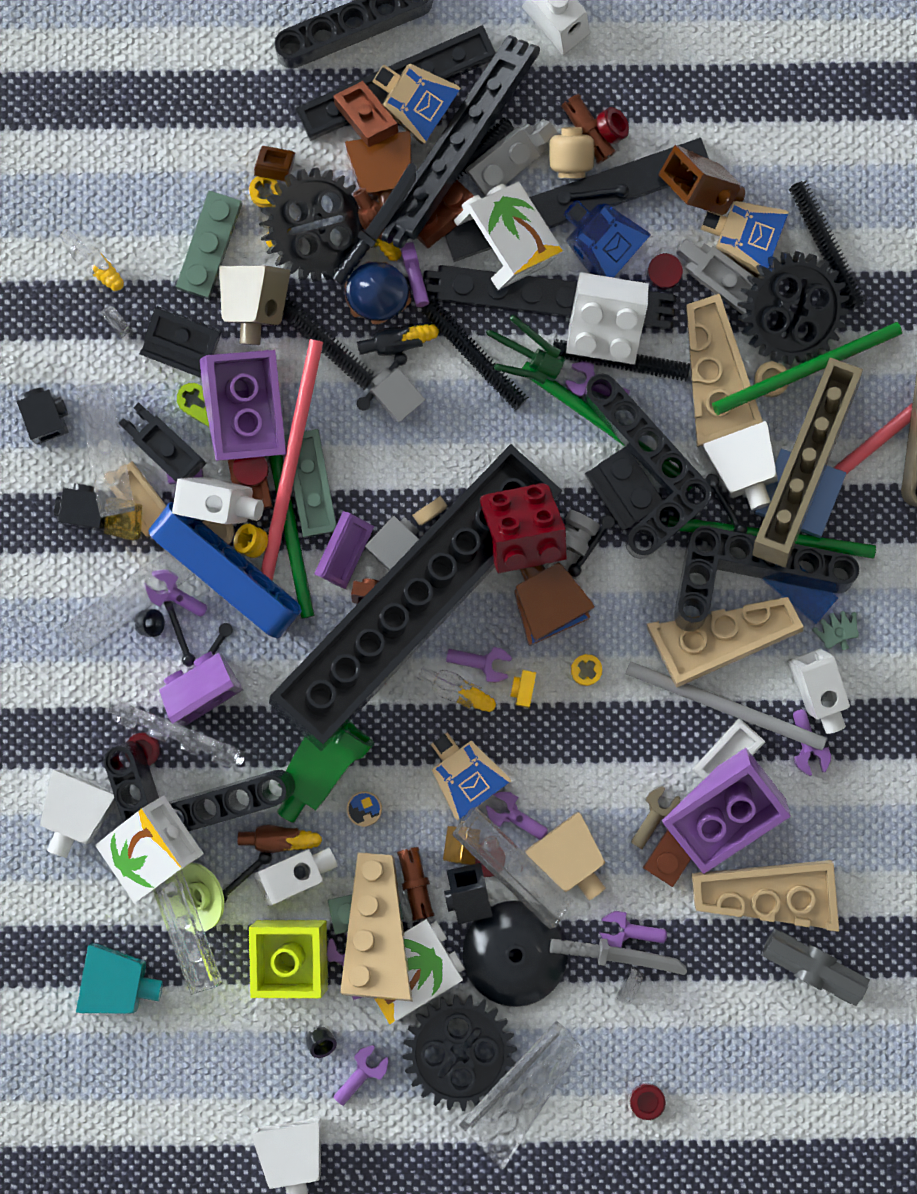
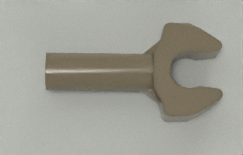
M664 786L652 790L645 798V801L649 804L650 812L631 840V843L640 849L644 848L660 821L680 803V797L676 796L668 808L663 809L659 806L658 800L665 790Z

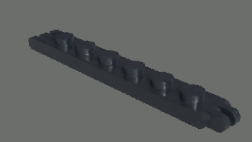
M511 35L506 37L416 171V181L382 233V241L389 244L393 242L395 247L401 249L409 238L415 240L538 57L540 52L539 46L534 44L529 46V43L522 39L517 42V38Z
M439 265L438 271L425 270L423 273V279L436 281V285H424L427 294H435L434 300L438 302L571 318L578 283L526 276L497 290L491 280L497 272ZM648 291V306L643 328L673 330V322L660 319L661 316L675 317L676 309L662 307V303L675 304L677 302V295Z

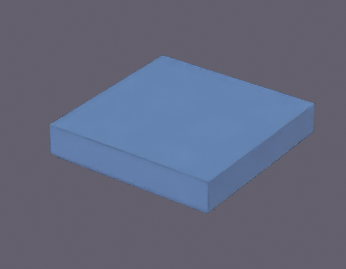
M782 448L775 462L778 481L766 485L770 501L773 498L791 454L790 451ZM826 466L801 528L802 532L821 539L846 477V472ZM769 505L756 510V514L765 517Z

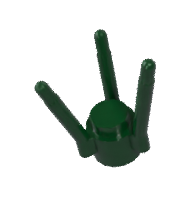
M511 315L510 320L541 346L544 351L538 348L536 352H533L490 329L486 331L487 336L530 358L529 367L534 369V371L513 366L495 364V370L530 378L541 384H544L546 379L554 382L559 375L565 361V357L559 355L561 350L550 345L517 316Z

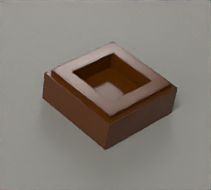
M261 146L255 164L254 176L285 181L284 177L291 174L295 162V152Z

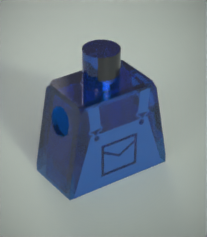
M576 200L563 214L576 227L567 238V244L587 271L594 275L614 278L651 235L644 228L605 203L597 204L590 212Z

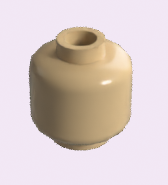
M563 127L561 134L555 135L550 139V168L558 172L559 178H584L585 172L592 170L594 167V139L589 135L582 134L581 127Z

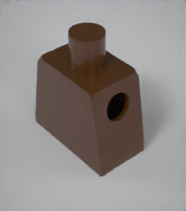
M678 145L673 147L658 174L687 205L720 215L728 212L733 201L743 202L745 198V188L722 165ZM692 175L698 177L696 181L693 180Z
M560 562L545 569L544 565L522 569L527 580L518 584L515 589L535 642L595 608L593 602Z

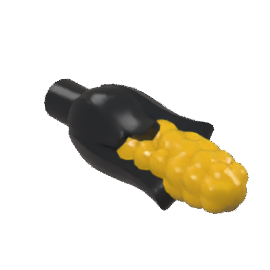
M413 323L401 327L384 328L373 334L372 339L357 342L359 355L377 351V354L380 356H392L409 349L423 347V343L438 336L439 330L434 324L414 326Z

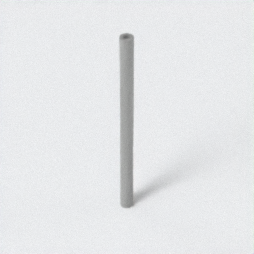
M630 661L626 670V675L822 751L827 738L688 683L676 688L670 676Z

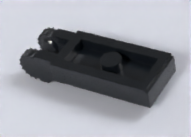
M139 402L133 408L136 410V414L143 420H146L148 424L138 432L129 420L123 418L118 423L134 438L132 441L176 483L177 479L193 478L207 464L157 415L154 417Z

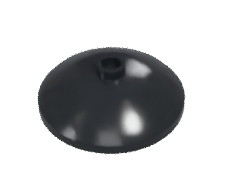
M520 900L504 901L492 905L493 917L473 921L466 933L463 943V964L466 974L479 993L497 1004L519 1007L536 1003L549 995L564 975L568 955L550 953L551 939L565 941V935L555 918L538 905ZM515 948L522 951V958L517 962L509 958V952Z

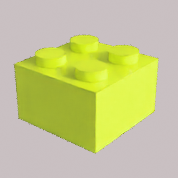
M257 920L249 927L250 998H322L328 990L327 920Z

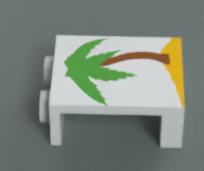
M520 182L508 187L500 184L491 189L486 194V197L482 199L479 195L473 196L462 204L463 211L454 219L457 226L474 219L501 261L503 267L491 278L497 290L547 267L563 252Z
M164 795L140 809L95 845L134 903L158 889L163 882L204 854Z
M425 918L419 924L404 932V945L409 968V984L413 1002L374 998L389 1024H392L463 981L460 972L465 970V967L455 951L450 954L447 952L442 943L447 937L437 921L430 923L428 918Z

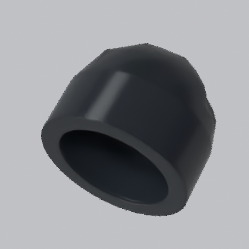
M157 609L142 610L134 618L135 630L142 636L156 637L164 630V616ZM152 619V625H146V620Z
M318 1026L316 1027L317 1030L308 1032L306 1044L313 1057L323 1058L335 1050L337 1042L329 1029Z

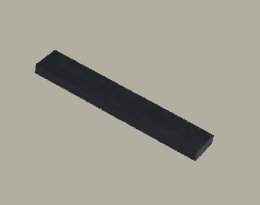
M481 25L388 67L401 75L406 66L412 64L448 81L489 63L496 52L484 26ZM379 71L295 107L309 140L312 141L350 124L335 106L333 95L364 81L377 99L383 103L389 93L372 82Z

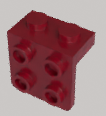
M541 483L485 494L480 498L481 508L493 538L494 565L498 574L567 560L566 528L547 484Z

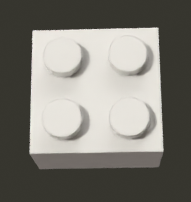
M580 272L568 329L566 353L635 364L648 306L649 284Z

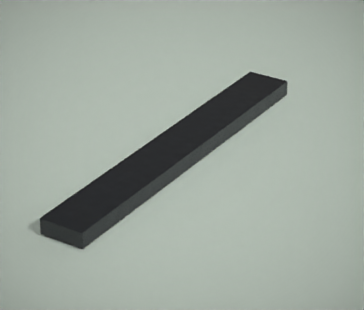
M701 137L678 145L709 159ZM673 147L529 198L550 229L573 221L574 219L568 212L577 202L587 211L583 216L585 217L602 211L604 207L608 209L668 188L670 186L658 174ZM619 184H625L629 187V193L626 197L610 195L571 200L566 205L560 204L557 200V195L561 190L576 193L616 188ZM474 219L456 226L444 236L453 262L492 249Z

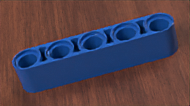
M174 502L168 503L149 528L150 536L262 631L273 638H281L302 611L298 602L199 519L173 514Z

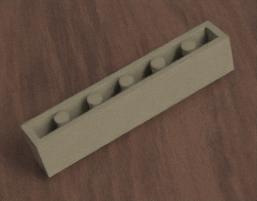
M829 358L755 539L753 556L786 568L858 390L863 369Z

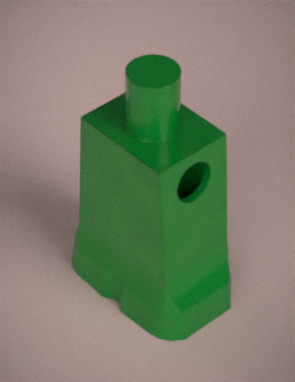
M349 722L322 751L304 736L286 769L295 781L294 793L281 804L277 813L285 820L295 823L306 805L316 811L354 761L363 758L375 742L360 731L352 722Z

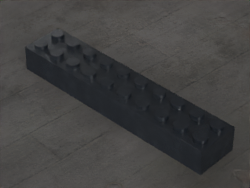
M510 444L270 695L269 704L322 751L495 568L493 538L481 508L480 498L485 494L544 483L549 486L556 503L563 490Z

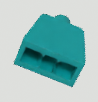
M92 943L88 945L76 1013H135L138 1010L140 998L160 1001L163 980L144 977L146 961L106 946Z

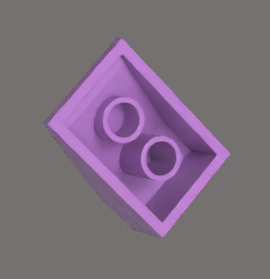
M275 350L215 354L202 357L200 359L203 396L216 461L285 455L286 448Z
M210 651L193 662L196 667L185 674L182 670H179L163 680L166 685L159 689L172 724L186 726L244 690L221 653L213 655Z
M745 747L717 766L662 822L704 874L790 818L791 815L784 795Z

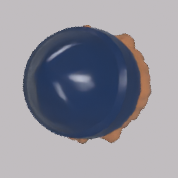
M368 261L357 267L345 283V299L351 309L352 316H361L364 319L371 320L372 324H380L396 317L411 303L410 291L405 276L387 262Z

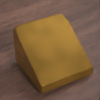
M448 826L443 861L469 865L475 864L479 830Z

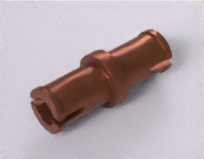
M580 94L569 98L568 103L565 101L561 107L573 125L581 127L582 134L589 135L594 139V157L597 164L607 160L609 155H614L616 150L600 134L597 127V119H594L581 99Z
M419 847L398 851L397 856H399L404 877L402 889L403 891L407 890L413 916L412 920L416 921L435 916L427 885L430 882L429 878L424 876Z

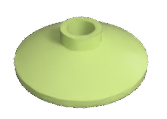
M190 863L168 879L166 886L167 901L171 912L179 923L187 929L196 932L207 931L219 923L224 912V895L220 883L209 869L198 863Z

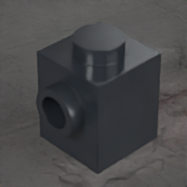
M40 387L24 393L25 398L16 401L30 440L36 445L69 433L63 418L68 415V411L62 396L56 397L50 389L44 391V388Z
M74 483L73 489L63 488L62 496L58 495L56 497L54 516H58V523L63 526L104 532L110 498L106 494L94 492V486Z
M481 863L446 870L450 890L444 891L448 912L455 910L458 924L493 917Z

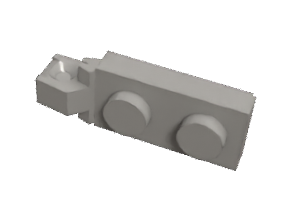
M542 119L534 127H531L530 124H526L522 128L517 127L465 170L483 196L486 197V194L491 189L500 184L505 185L539 158L540 154L546 150L543 144L558 132L552 123L545 119Z
M686 238L676 251L677 255L689 263L685 269L691 273L693 278L716 295L720 294L721 299L742 315L745 314L746 309L737 306V304L747 301L748 296L744 295L740 290L741 288L751 289L752 284L747 279V276L753 275L716 247L712 246L711 248L704 243L699 248Z

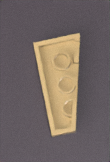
M720 294L686 305L697 447L763 422L755 399L720 415H716L713 410V402L751 386Z
M788 597L744 605L743 608L725 611V609L711 611L704 624L693 632L680 629L675 621L647 623V630L676 688L803 632L804 628Z
M357 853L340 991L342 995L413 1002L404 945L403 922L401 921L399 906L400 898L395 859L392 855Z
M832 860L710 871L704 874L702 872L692 873L696 911L735 917L759 918L762 921H779L792 923L796 926H813L839 932L834 863Z

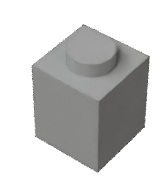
M386 367L371 380L375 386L369 391L395 422H401L426 400L399 368H394L390 371Z
M393 516L365 545V548L390 570L419 540L415 536L419 530L405 517L399 521Z

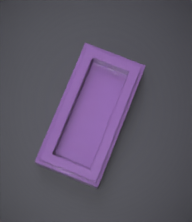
M343 511L314 574L338 587L346 589L374 526L351 513Z

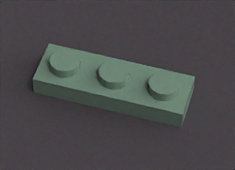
M208 191L176 284L177 290L210 300L219 274V268L222 265L242 207L241 200Z
M318 429L304 431L293 483L303 538L333 533L337 525ZM290 434L284 435L286 449Z

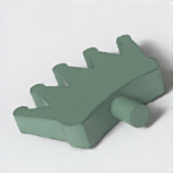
M841 611L840 622L834 613H830L831 626L826 623L825 619H821L820 624H822L823 632L818 631L817 627H814L812 631L819 637L827 649H831L834 645L840 643L842 650H846L849 648L846 639L858 638L859 636L856 612L851 613L852 618L849 621L845 611Z

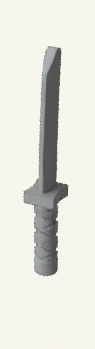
M600 938L599 945L551 939L550 953L597 958L598 964L606 966V961H614L682 975L687 973L686 966L676 958L609 946L607 939Z

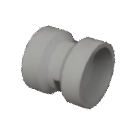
M570 509L565 518L566 549L580 556H585L589 548L588 541L591 536L596 535L600 524Z

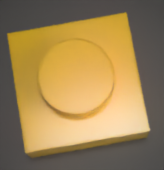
M522 670L521 677L514 676L510 697L517 698L516 706L530 708L537 672Z

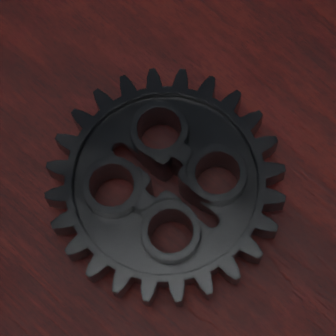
M318 167L311 169L309 176L306 170L302 169L297 171V179L292 174L284 177L286 185L281 182L274 185L278 195H266L265 198L272 206L261 208V212L269 216L267 221L259 223V226L269 230V233L261 237V240L271 241L273 244L266 251L267 254L276 252L279 254L275 262L276 266L288 263L286 269H290V274L299 269V280L307 279L309 273L312 282L320 281L322 274L326 280L333 279L331 276L334 271L339 268L353 247L357 245L360 240L357 235L364 229L358 216L359 206L352 196L356 185L343 187L345 182L344 175L337 177L333 181L332 170L325 171L321 177ZM324 195L328 196L332 201L333 207L330 213L326 212L321 205ZM292 203L296 204L301 210V216L298 221L293 220L289 214V208ZM338 215L343 216L342 222L293 235L288 234V229ZM333 229H336L341 234L342 240L338 247L330 239ZM301 237L308 240L310 244V250L307 255L302 254L298 248V242Z
M795 251L793 259L790 253L781 252L780 262L774 257H768L769 268L758 264L756 267L760 276L756 278L748 275L747 279L752 284L751 289L741 288L740 290L744 295L748 296L747 301L737 304V306L746 309V313L738 317V321L748 323V326L741 331L742 334L746 336L754 335L748 344L754 348L760 346L759 355L766 357L770 354V360L776 363L782 358L783 363L787 365H792L794 358L798 363L806 362L807 354L811 358L818 357V348L829 352L830 347L827 343L829 338L836 341L840 339L834 332L835 329L846 328V325L839 320L840 316L849 314V310L841 308V303L849 300V296L839 294V291L846 284L845 282L834 281L839 272L834 269L827 271L828 261L820 260L817 263L816 255L808 254L805 258L804 253ZM788 278L789 289L781 295L779 293V284L783 279ZM802 279H805L804 285L801 284ZM815 289H818L820 292L819 301L815 305H811L810 295ZM791 304L798 306L796 312L789 311ZM776 311L777 322L769 328L767 326V317L770 313ZM806 322L808 331L804 337L799 338L798 328L802 323ZM786 331V336L782 338V333Z
M454 994L453 1004L448 1005L442 996L440 997V1008L436 1009L432 1004L428 1003L427 1010L429 1015L427 1017L421 1013L416 1014V1018L420 1023L419 1027L415 1025L408 1026V1030L415 1037L406 1038L403 1042L406 1046L411 1047L412 1051L404 1053L402 1058L413 1061V1064L409 1065L405 1072L417 1074L411 1083L413 1087L420 1084L425 1086L421 1093L422 1098L428 1096L431 1092L435 1094L433 1102L435 1106L443 1098L447 1100V1110H451L454 1102H459L461 1110L465 1111L467 1101L472 1100L474 1106L478 1109L480 1108L479 1097L484 1096L488 1101L492 1102L493 1097L490 1090L494 1088L497 1091L503 1092L504 1088L499 1080L501 1078L506 1080L512 1079V1075L505 1068L506 1066H516V1061L508 1057V1054L517 1051V1046L507 1044L506 1041L514 1037V1032H503L502 1029L508 1023L507 1018L496 1021L495 1017L498 1013V1008L495 1007L486 1012L485 999L478 1006H474L472 995L468 996L464 1004L460 1003L458 994ZM462 1018L467 1022L468 1030L464 1035L454 1036L449 1032L448 1024L452 1019ZM476 1028H481L482 1032L466 1049L468 1058L459 1057L443 1077L438 1076L441 1068L453 1057L454 1051L451 1047L454 1045L459 1048L462 1047ZM483 1041L491 1043L495 1048L493 1056L486 1060L478 1058L474 1051L476 1045ZM431 1045H438L444 1050L445 1057L438 1063H432L425 1057V1050ZM460 1068L468 1070L472 1076L470 1083L466 1086L454 1084L451 1076L455 1070Z

